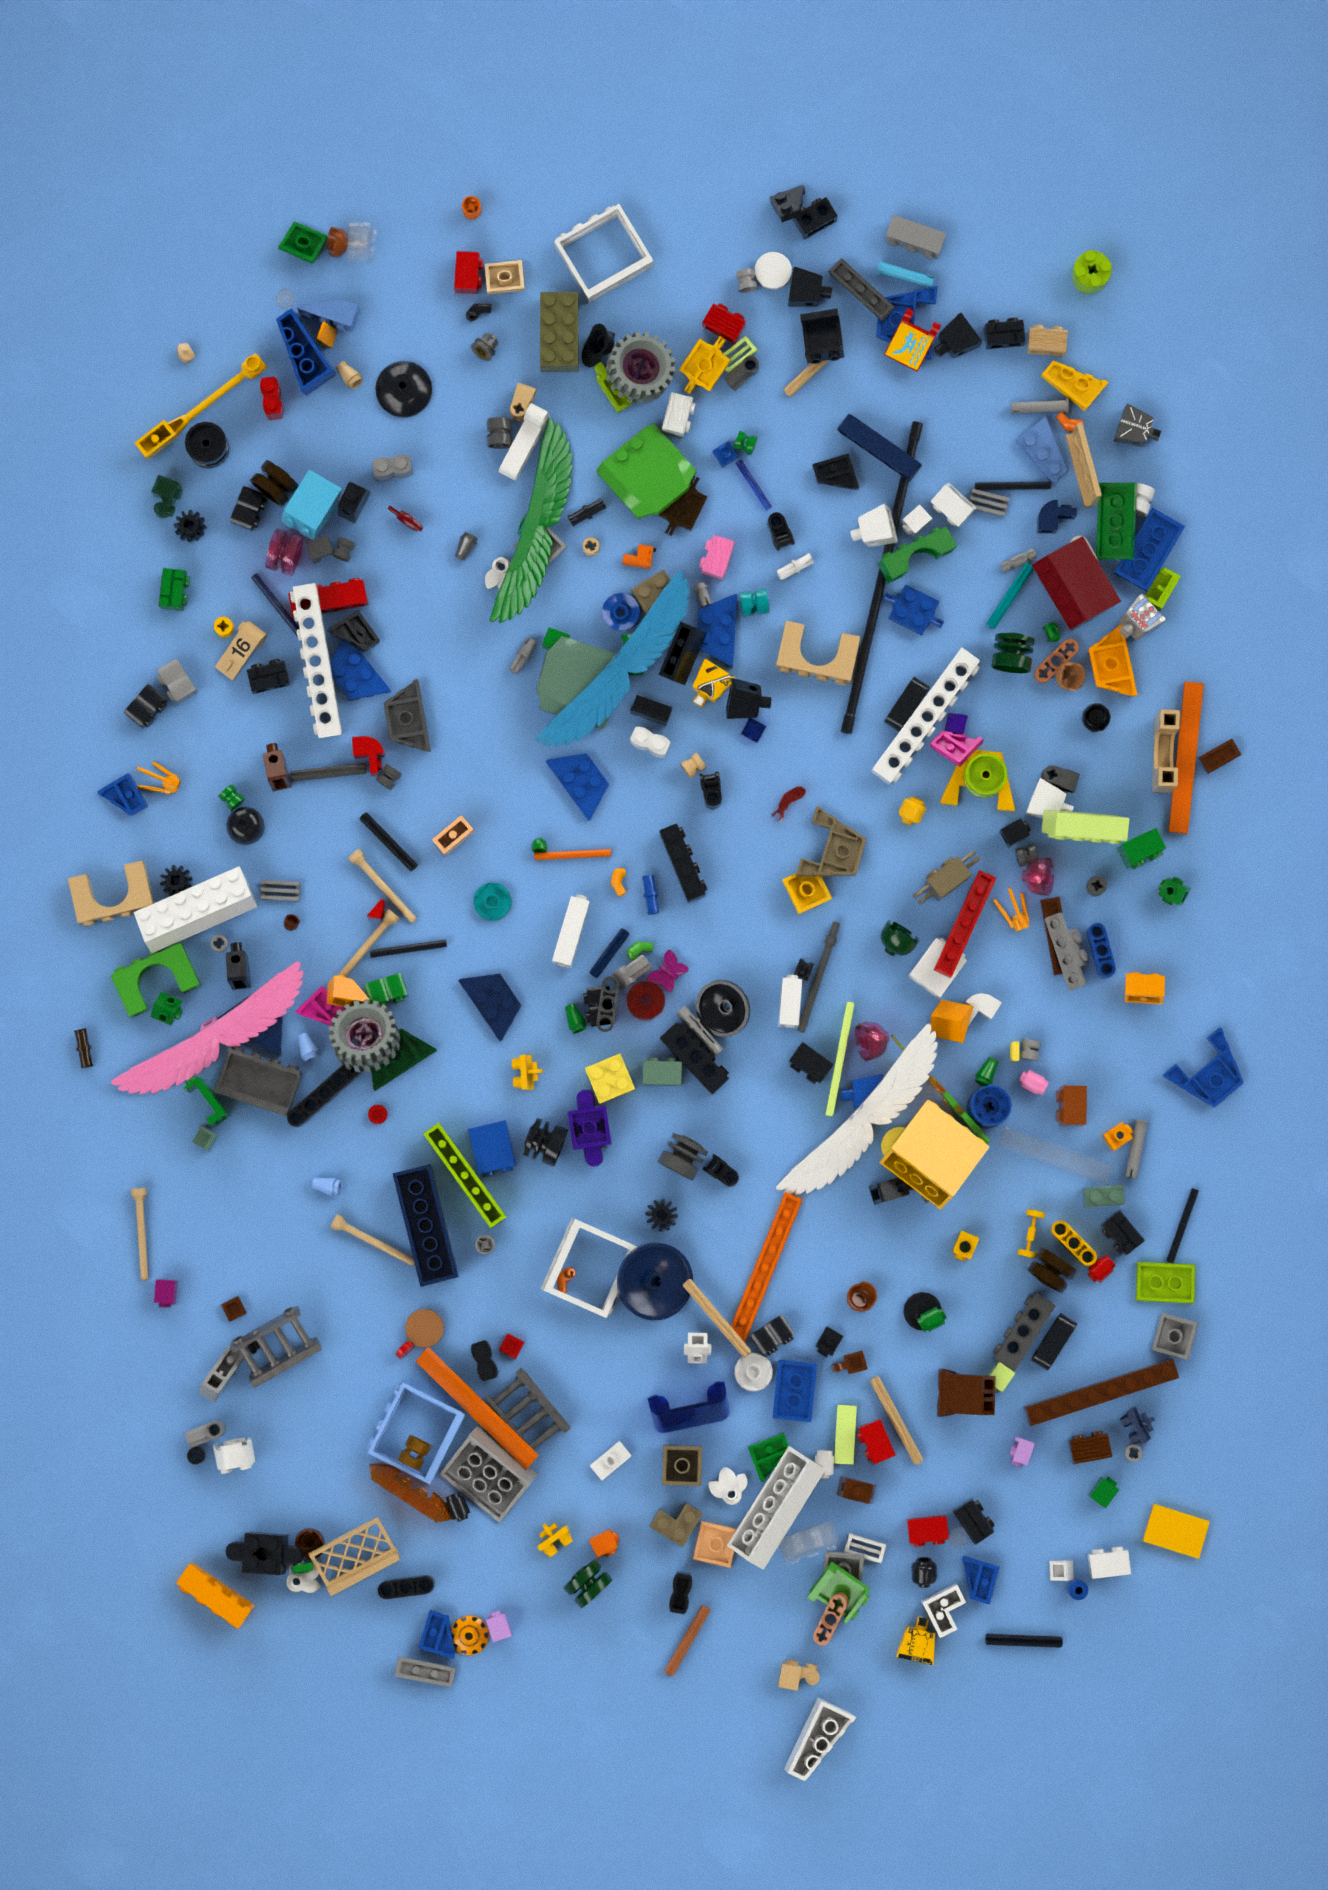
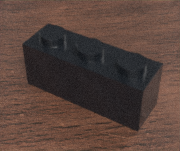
M680 621L658 675L685 685L707 632Z

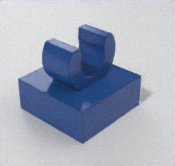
M729 441L712 451L722 468L738 459V455Z

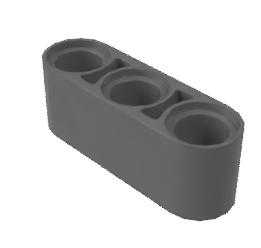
M612 976L606 977L601 986L596 1024L597 1028L602 1032H608L614 1026L619 982ZM607 980H613L616 983L614 990L609 991L605 988ZM605 999H611L613 1008L610 1010L604 1009L602 1002ZM608 1018L611 1025L608 1029L600 1027L599 1022L601 1019Z

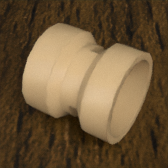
M696 752L691 755L690 760H684L680 763L690 779L696 776L698 770L703 771L706 769V765Z

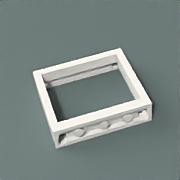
M620 204L607 207L604 213L591 216L588 222L583 225L582 223L577 224L572 228V231L567 234H560L554 241L556 250L588 303L654 266L652 257ZM618 217L642 259L588 290L564 247Z
M571 1218L540 1289L607 1318L613 1312L615 1298L619 1297L617 1276L602 1309L554 1289L555 1282L579 1228L627 1248L626 1256L637 1246Z

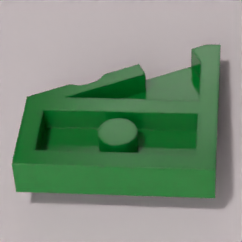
M784 1432L747 1446L761 1482L775 1469L789 1446Z

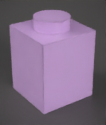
M500 1610L490 1613L489 1618H486L492 1641L496 1642L511 1637L512 1631L506 1613H500Z

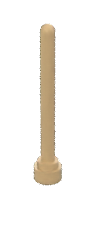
M357 849L351 854L348 860L352 864H356V866L359 865L411 923H414L416 921L415 915L365 861L364 853Z
M388 909L384 913L385 916L382 923L338 975L346 977L389 925L392 926L393 923L396 924L400 918Z
M146 1188L131 1189V1196L136 1201L141 1279L146 1281L148 1280V1262L143 1199L147 1195Z
M338 1214L335 1216L330 1228L336 1231L344 1230L411 1266L415 1265L412 1257L347 1224L344 1217Z

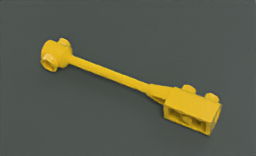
M256 353L247 357L241 364V372L186 415H182L168 423L165 420L160 422L137 440L135 445L143 456L150 460L177 439V436L190 423V420L243 379L249 378L253 380L266 370L267 366Z

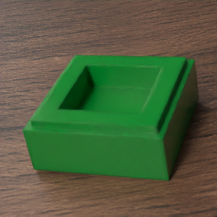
M312 1562L291 1567L293 1575L313 1570Z

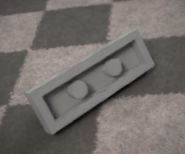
M398 1656L394 1676L452 1687L456 1668Z

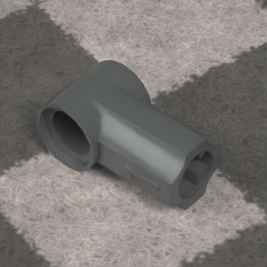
M754 356L745 357L742 363L724 378L731 389L736 391L751 376L757 374L759 370L757 358ZM748 362H753L756 367L753 370H748L745 365Z

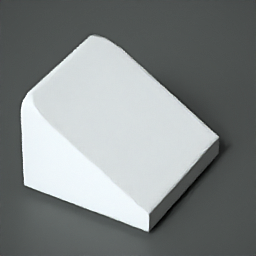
M1073 1560L1049 1561L1050 1581H1070L1074 1579Z

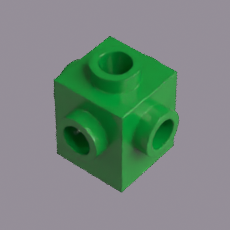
M1174 876L1173 879L1166 878V880H1162L1158 888L1160 890L1158 895L1163 897V902L1169 905L1174 903L1179 906L1183 905L1191 888L1184 885L1182 879Z
M161 992L154 1002L150 1017L172 1026L174 1021L179 1020L183 1010L180 1009L182 1001Z

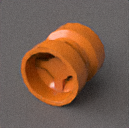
M468 196L462 202L463 214L466 218L474 220L480 216L482 209L477 197Z

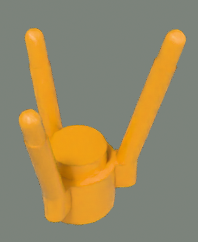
M155 761L152 764L168 776L164 778L151 771L137 767L138 771L163 781L162 786L165 787L158 788L138 785L139 789L163 792L168 795L171 792L176 794L181 783L178 775L171 773Z
M1008 888L1016 915L1012 916L1013 921L999 902L993 899L996 907L1008 922L1010 929L1014 927L1016 932L1030 926L1023 893L1020 894L1023 913H1020L1012 889Z

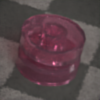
M277 528L269 544L265 568L277 571L281 566L283 574L293 576L300 560L304 537L293 533L288 539L287 531Z

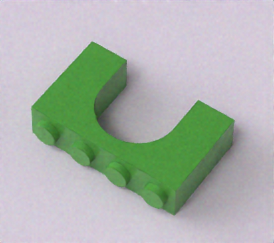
M182 943L172 944L161 952L149 953L148 958L144 960L138 958L131 962V966L126 968L121 966L110 975L131 1018L149 1011L140 989V980L145 971L151 967H168L173 972L184 994L202 986Z

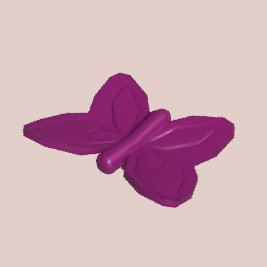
M667 950L663 959L665 967L660 965L659 969L662 971L656 970L651 972L647 976V980L655 985L662 984L666 991L672 992L675 985L674 980L678 979L677 975H683L688 972L689 968L684 964L678 963L675 953Z

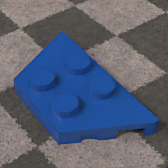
M737 594L698 609L697 628L707 632L700 651L709 654L712 658L723 662L730 668H733Z
M341 640L330 665L333 679L349 700L390 693V688L361 651Z
M585 753L546 760L547 765L588 821L591 820L609 786V783L591 758Z

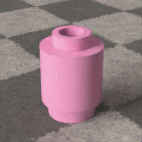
M1031 1070L1023 1071L1019 1078V1082H1021L1020 1087L1036 1095H1042L1049 1083L1045 1080V1077Z

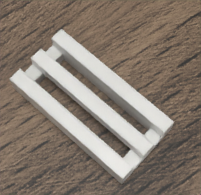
M849 1533L844 1552L863 1554L850 1550V1546L878 1554L879 1558L864 1554V1559L881 1564L887 1545ZM853 1538L882 1548L879 1551L851 1542Z

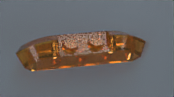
M381 1463L369 1464L371 1480L436 1523L452 1519L446 1503L435 1492H433L431 1497H428L426 1490L421 1487L416 1489L411 1485L412 1481L404 1476L399 1478L398 1475L401 1470L394 1466Z

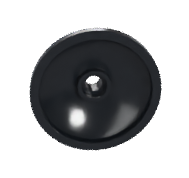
M399 361L390 364L380 373L376 381V397L381 407L389 414L403 418L411 417L423 411L430 402L432 383L429 375L421 366L413 362ZM405 383L406 387L401 389L399 387L400 384Z
M715 980L705 985L699 992L696 1000V1013L701 1020L700 1023L707 1031L716 1036L729 1037L739 1033L747 1025L750 1017V1004L746 994L738 985L728 980Z

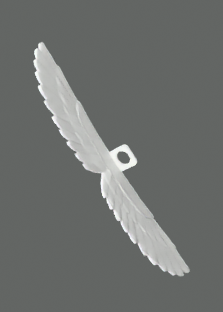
M929 1023L910 1041L866 1100L831 1136L791 1169V1172L776 1186L777 1190L786 1189L784 1193L792 1194L795 1192V1195H799L805 1190L806 1194H808L816 1187L817 1190H820L827 1182L831 1184L838 1173L839 1176H842L846 1172L847 1166L849 1169L854 1164V1160H859L861 1152L867 1150L868 1143L872 1144L873 1128L871 1124H889L892 1122L891 1119L900 1115L899 1111L905 1110L908 1107L906 1104L911 1103L915 1096L920 1093L922 1087L919 1086L929 1079L928 1074L934 1068V1064L931 1063L937 1056V1053H934L938 1043L934 1042L936 1032L930 1033L931 1025Z

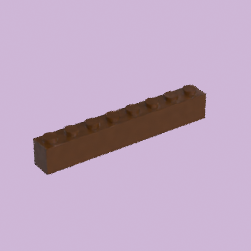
M1168 1359L1023 1406L1029 1425L1033 1426L1178 1379L1179 1375L1174 1360Z

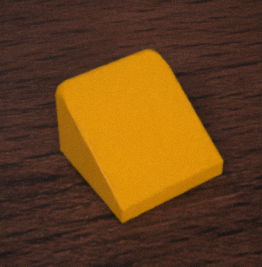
M322 322L317 335L318 343L331 348L335 341L337 330L328 323Z

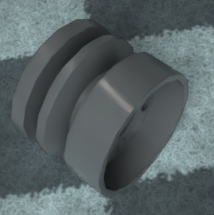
M673 1133L671 1138L678 1141L677 1145L668 1141L667 1144L674 1149L673 1152L663 1150L657 1162L693 1181L698 1169L692 1163L693 1161L702 1163L704 1160L699 1158L697 1154L700 1153L706 1156L708 1151L691 1138Z

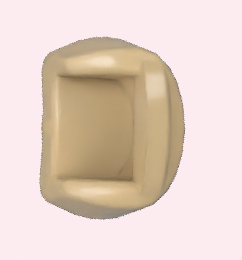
M181 343L177 346L178 357L183 363H189L195 358V354L188 343Z

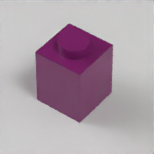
M156 1279L154 1303H159V1307L169 1308L171 1304H176L178 1281Z

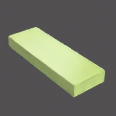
M837 1405L834 1463L854 1464L857 1406Z

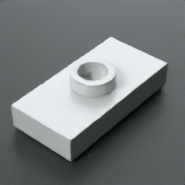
M619 1440L594 1461L590 1467L601 1480H604L632 1455Z

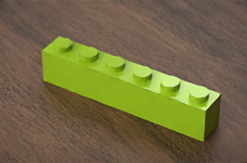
M437 1123L423 1133L489 1227L492 1229L506 1219L505 1213L442 1125Z

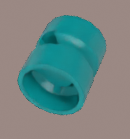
M766 589L755 590V593L751 591L740 592L743 617L753 616L755 612L759 615L770 613Z

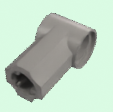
M642 954L627 966L624 965L616 970L612 977H615L619 982L620 988L625 990L635 983L637 978L648 972L652 966Z
M214 1420L185 1432L187 1443L190 1448L221 1437L225 1433L226 1428L222 1421ZM213 1424L218 1425L220 1428L218 1435L213 1434L211 1431Z

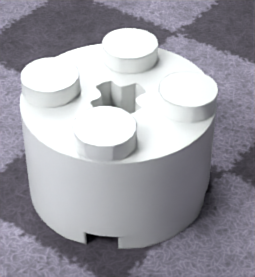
M250 1437L247 1441H245V1438L224 1441V1446L220 1447L218 1444L213 1445L217 1469L221 1471V1474L232 1472V1469L240 1467V1470L252 1468L251 1465L256 1462L252 1438Z

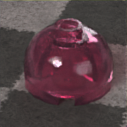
M1042 857L1031 860L1026 870H1023L1022 881L1026 883V887L1030 892L1049 896L1052 893L1054 875H1051L1050 869H1054L1051 858Z
M875 1022L858 1024L859 1026L855 1027L854 1035L856 1046L860 1045L862 1050L858 1051L862 1059L869 1061L881 1057L885 1053L889 1042L888 1032L884 1031L882 1026Z

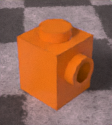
M608 1529L589 1538V1541L598 1558L604 1554L608 1557L616 1553V1548L619 1547L617 1543L620 1542L616 1531L612 1532L611 1529Z

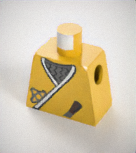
M704 659L692 686V689L698 693L693 703L701 708L707 699L716 703L730 688L731 678L735 677L709 660Z

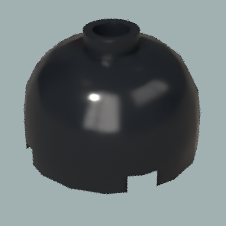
M240 807L232 811L228 816L226 828L230 838L237 844L249 845L259 841L264 833L265 824L261 814L254 808Z

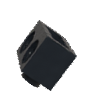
M827 197L814 200L811 206L806 209L802 207L800 216L794 218L793 221L805 240L837 222L838 215ZM825 209L828 213L820 215L818 210ZM808 218L811 220V223L805 225L801 220Z

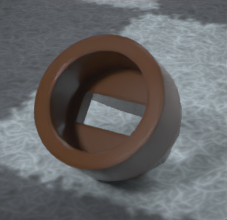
M288 914L284 919L283 926L288 931L296 930L300 919L295 915Z

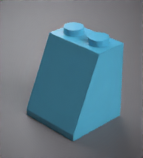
M309 470L285 507L281 522L287 527L300 532L304 537L314 540L337 510L342 488Z

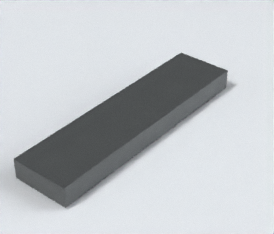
M842 258L828 271L831 276L880 321L883 322L895 309L884 296Z

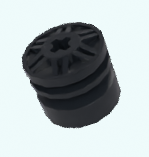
M537 1118L532 1127H530L526 1137L523 1155L528 1157L531 1149L535 1150L532 1157L535 1160L539 1153H543L542 1163L554 1167L566 1139L568 1129L556 1125L553 1131L549 1132V1122L546 1121L542 1129L540 1128L542 1119Z

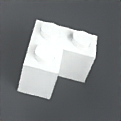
M954 1583L921 1600L940 1638L957 1630L949 1611L966 1603L958 1585Z

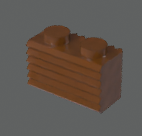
M1103 1431L1091 1432L1089 1437H1084L1083 1434L1072 1436V1440H1068L1072 1464L1112 1457L1109 1436L1107 1433L1103 1434Z

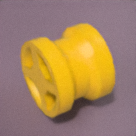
M219 617L214 622V630L218 636L228 638L234 632V625L229 618Z

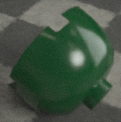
M890 920L883 927L880 936L882 944L886 947L884 949L885 952L891 956L895 954L903 956L911 953L920 940L917 936L913 939L910 936L912 934L911 931L896 922L891 924Z

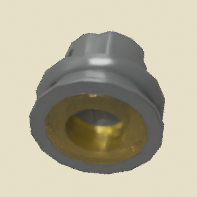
M485 333L482 338L475 339V342L471 344V349L480 359L490 361L492 356L495 355V348L498 345L497 338L490 333Z

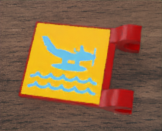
M907 308L884 355L918 372L941 325L934 322L928 332L910 323L914 311Z

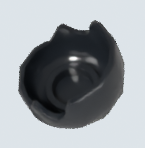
M1090 704L1082 713L1083 725L1091 732L1103 731L1110 723L1111 714L1109 709L1103 704Z

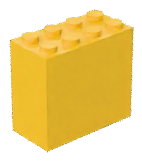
M927 1100L879 1163L941 1210L956 1194L989 1146L983 1139L972 1134L967 1127L958 1123L952 1115L941 1110L936 1103Z

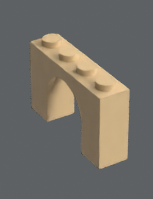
M790 621L785 622L776 664L779 672L790 674V671L798 673V676L808 678L810 675L815 676L819 681L827 682L829 679L834 680L835 684L846 686V683L850 684L860 636L842 633L838 652L834 660L826 665L816 666L808 663L800 651L804 624Z
M1161 709L1154 717L1152 792L1172 793L1178 787V768L1173 765L1175 735L1180 726V710Z
M142 860L124 865L128 881V894L123 902L113 907L101 906L95 900L90 877L87 874L68 878L77 922L80 925L83 924L84 927L95 925V921L109 922L114 920L113 917L121 915V918L132 916V912L154 904L145 862Z

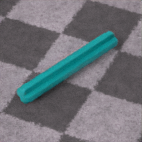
M1025 563L987 621L986 625L988 627L996 628L1034 568L1031 564Z

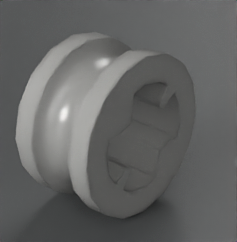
M215 935L210 942L212 949L219 953L226 951L229 945L227 938L223 935ZM219 938L222 939V942H225L224 945H221V949H217L218 946L214 945L215 942H218Z
M1130 1444L1125 1448L1124 1456L1127 1460L1137 1462L1142 1458V1449L1138 1445ZM1132 1447L1134 1450L1135 1448L1138 1450L1136 1458L1133 1456L1129 1457V1449Z

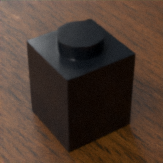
M1020 818L1002 828L999 832L1007 847L1010 848L1028 838L1031 829L1026 821L1023 822Z

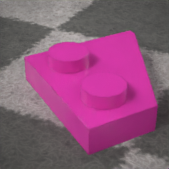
M941 731L930 742V748L960 767L983 744V738L977 737V739L967 738L965 734Z
M321 986L295 1012L332 1026V1018H338L336 1012L339 1009L343 1012L345 1009L341 1006L327 1004V990Z

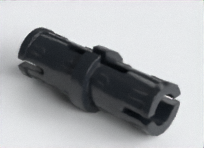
M599 498L587 506L583 505L582 509L567 517L574 527L587 518L588 520L591 519L592 515L606 509L603 500Z

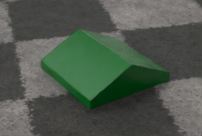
M293 222L278 249L313 264L320 257L328 236Z

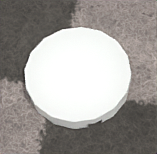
M769 252L762 255L755 265V278L766 289L778 290L783 288L789 282L792 275L790 261L778 252Z
M751 1352L745 1358L741 1357L737 1361L734 1375L742 1388L748 1391H759L770 1383L773 1368L765 1356L760 1353Z

